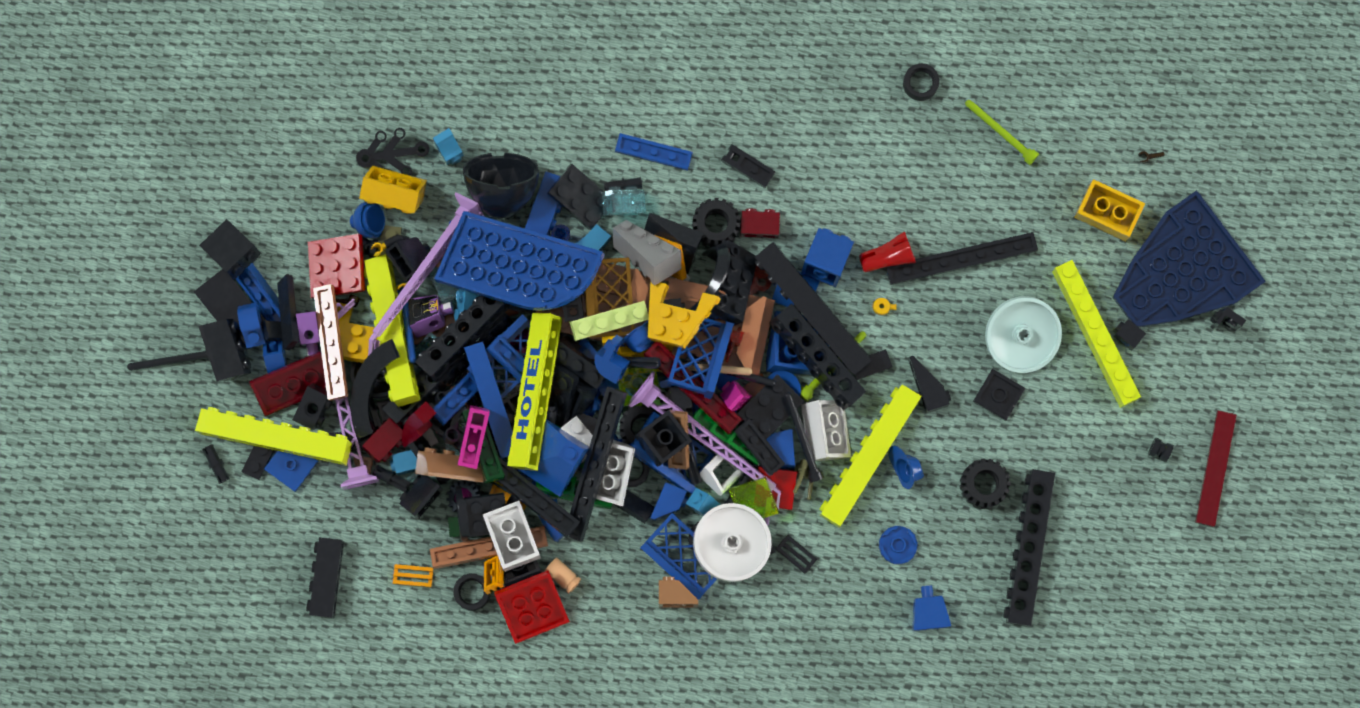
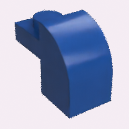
M257 302L238 306V320L246 348L266 344Z
M618 335L612 340L608 339L605 345L595 354V366L598 372L615 384L624 376L630 362L617 354L623 340Z

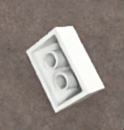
M817 400L801 404L805 434L814 460L828 461L851 458L845 410L837 406L834 400Z
M613 440L596 499L623 506L635 448L627 443Z

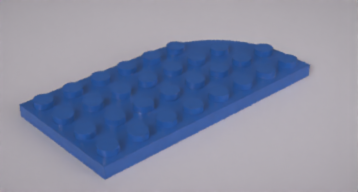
M463 211L434 280L438 283L524 309L550 310L570 303L590 286L605 254L596 249Z

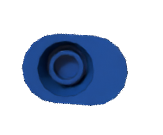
M648 321L628 333L623 338L621 346H627L637 353L649 349L653 341L648 338Z
M898 446L890 447L888 453L889 460L902 486L905 489L912 488L915 481L924 477L919 460L911 455H905Z

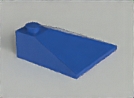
M775 311V312H774V318H775L781 311ZM771 328L766 356V372L788 371L792 374H810L809 369L798 360L794 351L787 347L782 337Z
M546 419L538 471L518 470L561 497L587 454L589 446Z

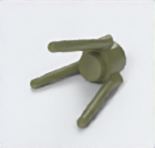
M801 459L800 464H796L794 469L799 476L793 490L794 494L797 493L803 478L808 479V471L810 469L807 460ZM810 481L807 500H811L813 482L810 483Z

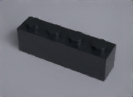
M319 537V541L315 542L314 553H317L316 561L312 562L311 572L314 573V579L310 580L309 592H312L311 600L307 601L306 611L309 612L310 616L335 618L344 548L343 540Z

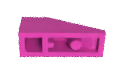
M728 381L721 390L723 392L720 395L731 411H740L753 397L736 381L731 383Z
M470 405L458 460L459 466L477 469L490 413L489 409Z

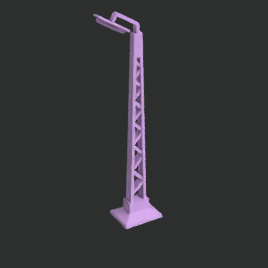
M455 192V197L460 205L455 212L456 216L374 328L373 334L369 338L368 356L380 346V341L376 340V338L381 336L445 255L463 211L484 216L477 202Z
M354 299L344 307L340 303L336 304L337 308L339 306L342 308L338 312V320L355 305ZM348 397L340 400L337 399L336 405L342 435L346 436L345 432L354 437L351 443L352 446L356 444L358 455L352 452L349 454L347 462L349 479L341 484V488L347 490L380 482L376 476L369 475L367 466L364 465L359 441L352 424ZM344 400L347 410L340 406ZM341 410L348 414L344 422ZM349 419L351 423L352 432L345 428ZM350 455L360 460L361 466L352 468Z
M654 371L637 390L629 403V407H633L642 402L648 408L651 406L661 414H664L666 412L664 409L667 408L683 411L663 395L661 389L653 384ZM658 396L667 404L657 405L653 401ZM688 415V423L692 424V429L688 427L690 435L772 492L774 490L778 493L776 510L771 509L773 495L771 494L770 497H767L764 520L768 526L770 513H778L781 491L776 488V484ZM695 426L698 429H700L703 433H696ZM709 436V442L703 437ZM713 440L719 445H713Z

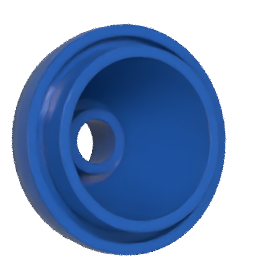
M362 202L355 209L354 214L351 215L350 224L363 237L368 239L378 238L385 226V215L379 204Z

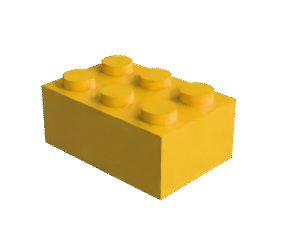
M372 166L363 177L359 199L369 204H381L388 209H400L403 213H415L423 202L427 180Z
M1093 179L1074 218L1126 242L1132 234L1145 203Z

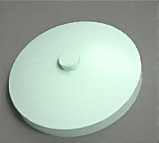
M1029 296L1015 297L999 305L990 316L985 331L986 346L992 358L1003 368L1017 373L1033 372L1047 365L1056 355L1062 339L1061 323L1056 312L1042 300Z

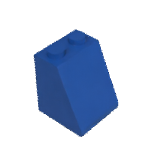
M818 228L801 274L836 288L854 241H851L847 236L833 234L829 229Z

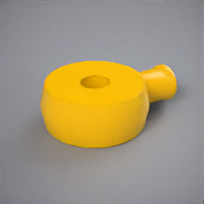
M878 298L873 302L872 307L876 314L886 315L890 310H896L897 305L890 304L885 298Z

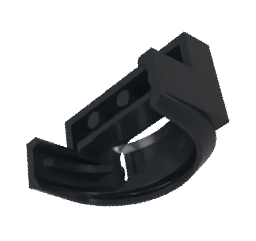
M726 240L702 253V256H707L716 261L712 279L704 293L719 296L721 299L718 305L715 304L710 311L711 314L708 319L716 320L720 318L736 326L744 320L756 268L755 261L757 259L755 258L756 255ZM699 301L689 310L696 311Z

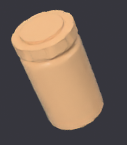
M557 557L544 570H549L552 579L564 590L566 589L568 594L581 581V578L577 577Z

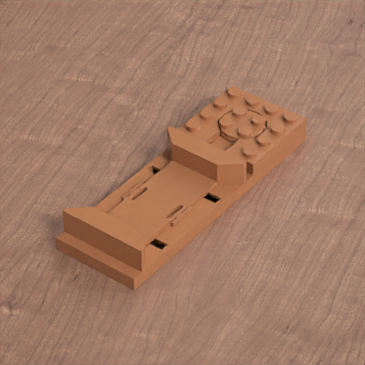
M601 264L597 274L602 277L609 268ZM615 265L612 268L619 275L626 271L625 267ZM630 269L633 304L645 301L649 315L651 279L645 277L642 271L638 269ZM610 270L603 279L613 286L619 277ZM625 274L623 278L627 281V276ZM668 277L663 280L669 282V289L664 300L681 298V303H685V309H690L699 301L702 293L706 291L708 286ZM620 280L614 288L623 295L627 291V284ZM603 281L596 286L597 292L602 296L610 289ZM611 290L605 299L614 306L620 299V296ZM584 291L580 296L582 298L583 313L585 318L586 304ZM597 295V300L599 302L601 298ZM749 295L743 322L733 326L722 363L723 366L747 367L752 369V374L759 375L775 300L767 299L764 296ZM621 299L615 307L620 308L629 304ZM604 300L598 305L600 313L609 311L612 308ZM562 306L550 310H536V313H551L562 317L560 332L573 335L569 322L565 323ZM572 308L570 314L576 315L577 309ZM720 318L714 320L726 324V322ZM646 321L635 323V329L642 326ZM630 325L619 329L622 332L630 331ZM714 326L707 328L711 337L718 334L720 329ZM703 330L695 334L699 342L708 339ZM599 337V338H589V339H592V340H597V341H601V342H602V337ZM693 338L687 345L688 348L696 344ZM710 342L702 345L706 354L714 350ZM674 346L671 352L674 356L677 352V346ZM698 347L690 351L697 354L698 357L703 356ZM687 353L679 356V359L686 360Z

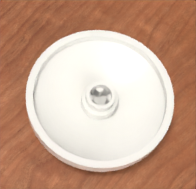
M728 503L714 507L701 518L694 532L693 547L699 564L707 573L719 580L738 582L754 576L764 567L771 552V534L766 522L756 511L745 505Z

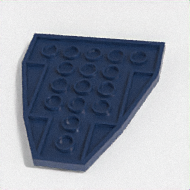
M1196 190L1163 215L1131 260L1112 298L1131 322L1138 327L1177 322L1234 305L1266 281Z

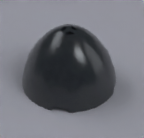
M487 153L468 160L463 165V177L470 197L479 204L481 210L493 218L505 219L517 214L530 200L538 183L539 170L538 164L523 155L504 153V156H492L491 153Z

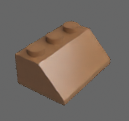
M425 448V451H418L415 474L483 482L484 478L481 469L478 466L477 469L459 466V456L455 455V451L443 450V454L436 453L437 449Z
M663 577V580H659V608H698V599L679 580H675V577Z

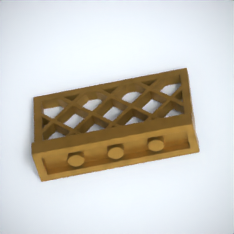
M629 257L602 260L601 264H604L609 269L602 277L596 274L590 286L585 290L586 317L600 313L598 305L602 300L612 307L610 310L617 309L615 306L621 299L625 300L629 305L633 304ZM617 262H626V271L622 275H619L612 269ZM610 270L619 277L613 286L603 279ZM625 274L627 276V281L623 278ZM620 280L627 284V291L623 295L614 288ZM601 281L610 287L604 296L597 292L596 286ZM611 290L620 296V299L614 306L605 299ZM597 295L601 298L599 302L597 300ZM634 324L630 325V331L622 332L618 328L616 330L619 332H612L613 330H611L608 333H601L594 336L588 337V339L616 335L626 336L628 333L634 330L635 327Z

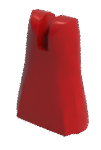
M905 231L884 245L859 255V260L865 273L888 266L916 263Z

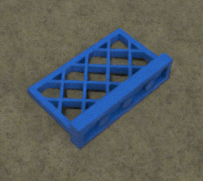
M523 314L501 336L509 344L511 342H519V353L525 356L526 353H521L522 342H527V340H522V331L527 326L530 328V322ZM486 350L489 362L492 361L491 368L493 374L494 369H505L504 367H494V357ZM469 365V366L467 367V371L472 374V371H471V368H470V365ZM506 369L505 380H496V383H505V391L501 394L502 399L519 383L518 380H507L508 371ZM507 383H513L510 387L507 388Z
M708 318L704 319L700 324L701 327L698 332L703 330L708 339L699 342L695 335L693 337L695 345L689 348L686 346L683 351H681V347L677 348L667 383L704 394L705 398L711 399L716 388L734 324L727 321L724 324ZM711 326L720 328L719 333L712 337L707 330ZM710 342L714 350L706 354L702 345ZM698 347L703 356L694 359L690 351ZM687 353L691 362L682 365L679 356ZM705 359L709 367L701 371L697 362ZM694 365L698 373L689 377L685 368ZM682 370L686 377L682 381L673 379L674 373ZM700 376L704 382L703 388L695 386L692 379Z
M652 412L642 429L652 423L655 418L660 417V415ZM636 438L632 444H629L635 448L634 457L678 488L686 490L687 493H693L696 487L686 477L685 469L668 468V460L667 463L664 462L657 467ZM691 438L692 442L690 444L696 463V453L703 452L707 455L702 463H697V467L700 466L698 469L700 473L711 461L714 454Z
M672 512L640 548L671 577L679 580L699 600L717 578L713 577L711 579V575L707 572H697L696 561L698 560L695 552L693 559H683L682 548H690L693 545H682L681 534H690L694 537V532ZM671 519L678 523L679 532H667V523ZM679 534V545L668 546V535ZM657 535H665L666 546H657L652 540ZM668 548H680V559H671ZM694 561L695 572L684 571L683 562ZM708 574L709 583L704 588L697 582V575Z

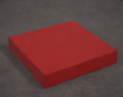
M759 466L758 470L776 484V488L781 491L779 508L792 510L793 490L796 485L797 471L779 469L772 476H768L763 468ZM757 482L754 505L766 507L767 497H770L772 494L771 507L776 508L778 493L774 490L772 492Z

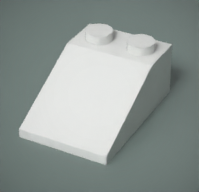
M520 501L483 514L504 572L541 558Z

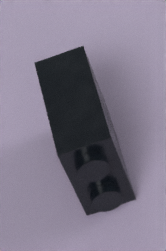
M227 219L199 245L233 280L240 276L261 254Z

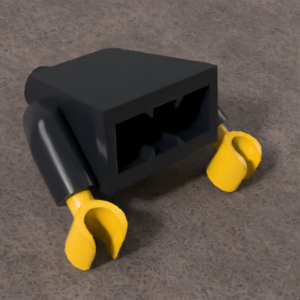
M400 234L384 240L383 244L374 243L371 249L379 248L380 251L374 254L376 257L380 256L383 249L387 248L385 252L404 281L410 280L430 252V246L426 243L422 244L419 238H410ZM402 283L396 287V290H398L400 287H405L407 283Z

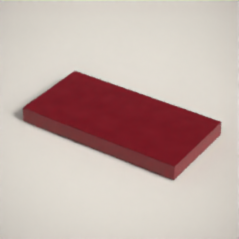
M321 351L249 381L265 417L301 402L307 386L312 383L326 389Z

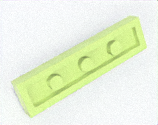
M645 301L571 321L570 325L576 341L649 320Z

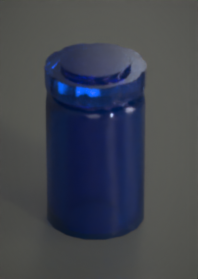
M556 225L552 229L551 237L570 242V230L565 225Z

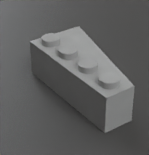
M627 220L613 227V247L625 258L629 257L632 265L635 268L639 267L642 270V274L645 277H649L654 286L681 270L680 249Z

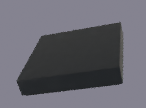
M992 369L973 402L1007 421L1025 387Z

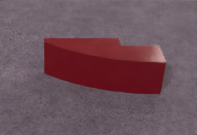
M427 402L422 404L405 422L402 432V445L404 448L421 437L433 425L430 419L436 412Z

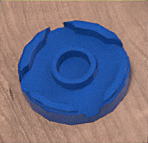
M893 526L882 533L879 540V550L886 561L892 564H903L914 557L918 542L910 529L903 526Z

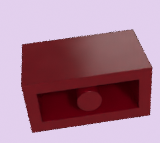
M753 208L745 209L741 213L740 237L779 238L780 212H776L774 209H765L764 212H758L757 209Z
M388 418L362 445V449L378 464L381 461L385 463L392 455L390 451L395 446L399 448L402 445L403 430Z

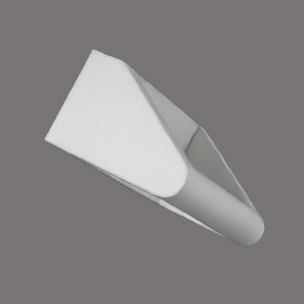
M719 454L700 472L701 479L720 496L743 474V471L737 470L736 466ZM725 460L736 471L721 485L713 471Z

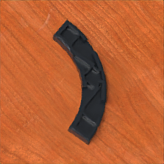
M393 339L381 344L365 359L354 380L351 393V418L357 440L376 432L372 420L370 396L380 372L400 357Z

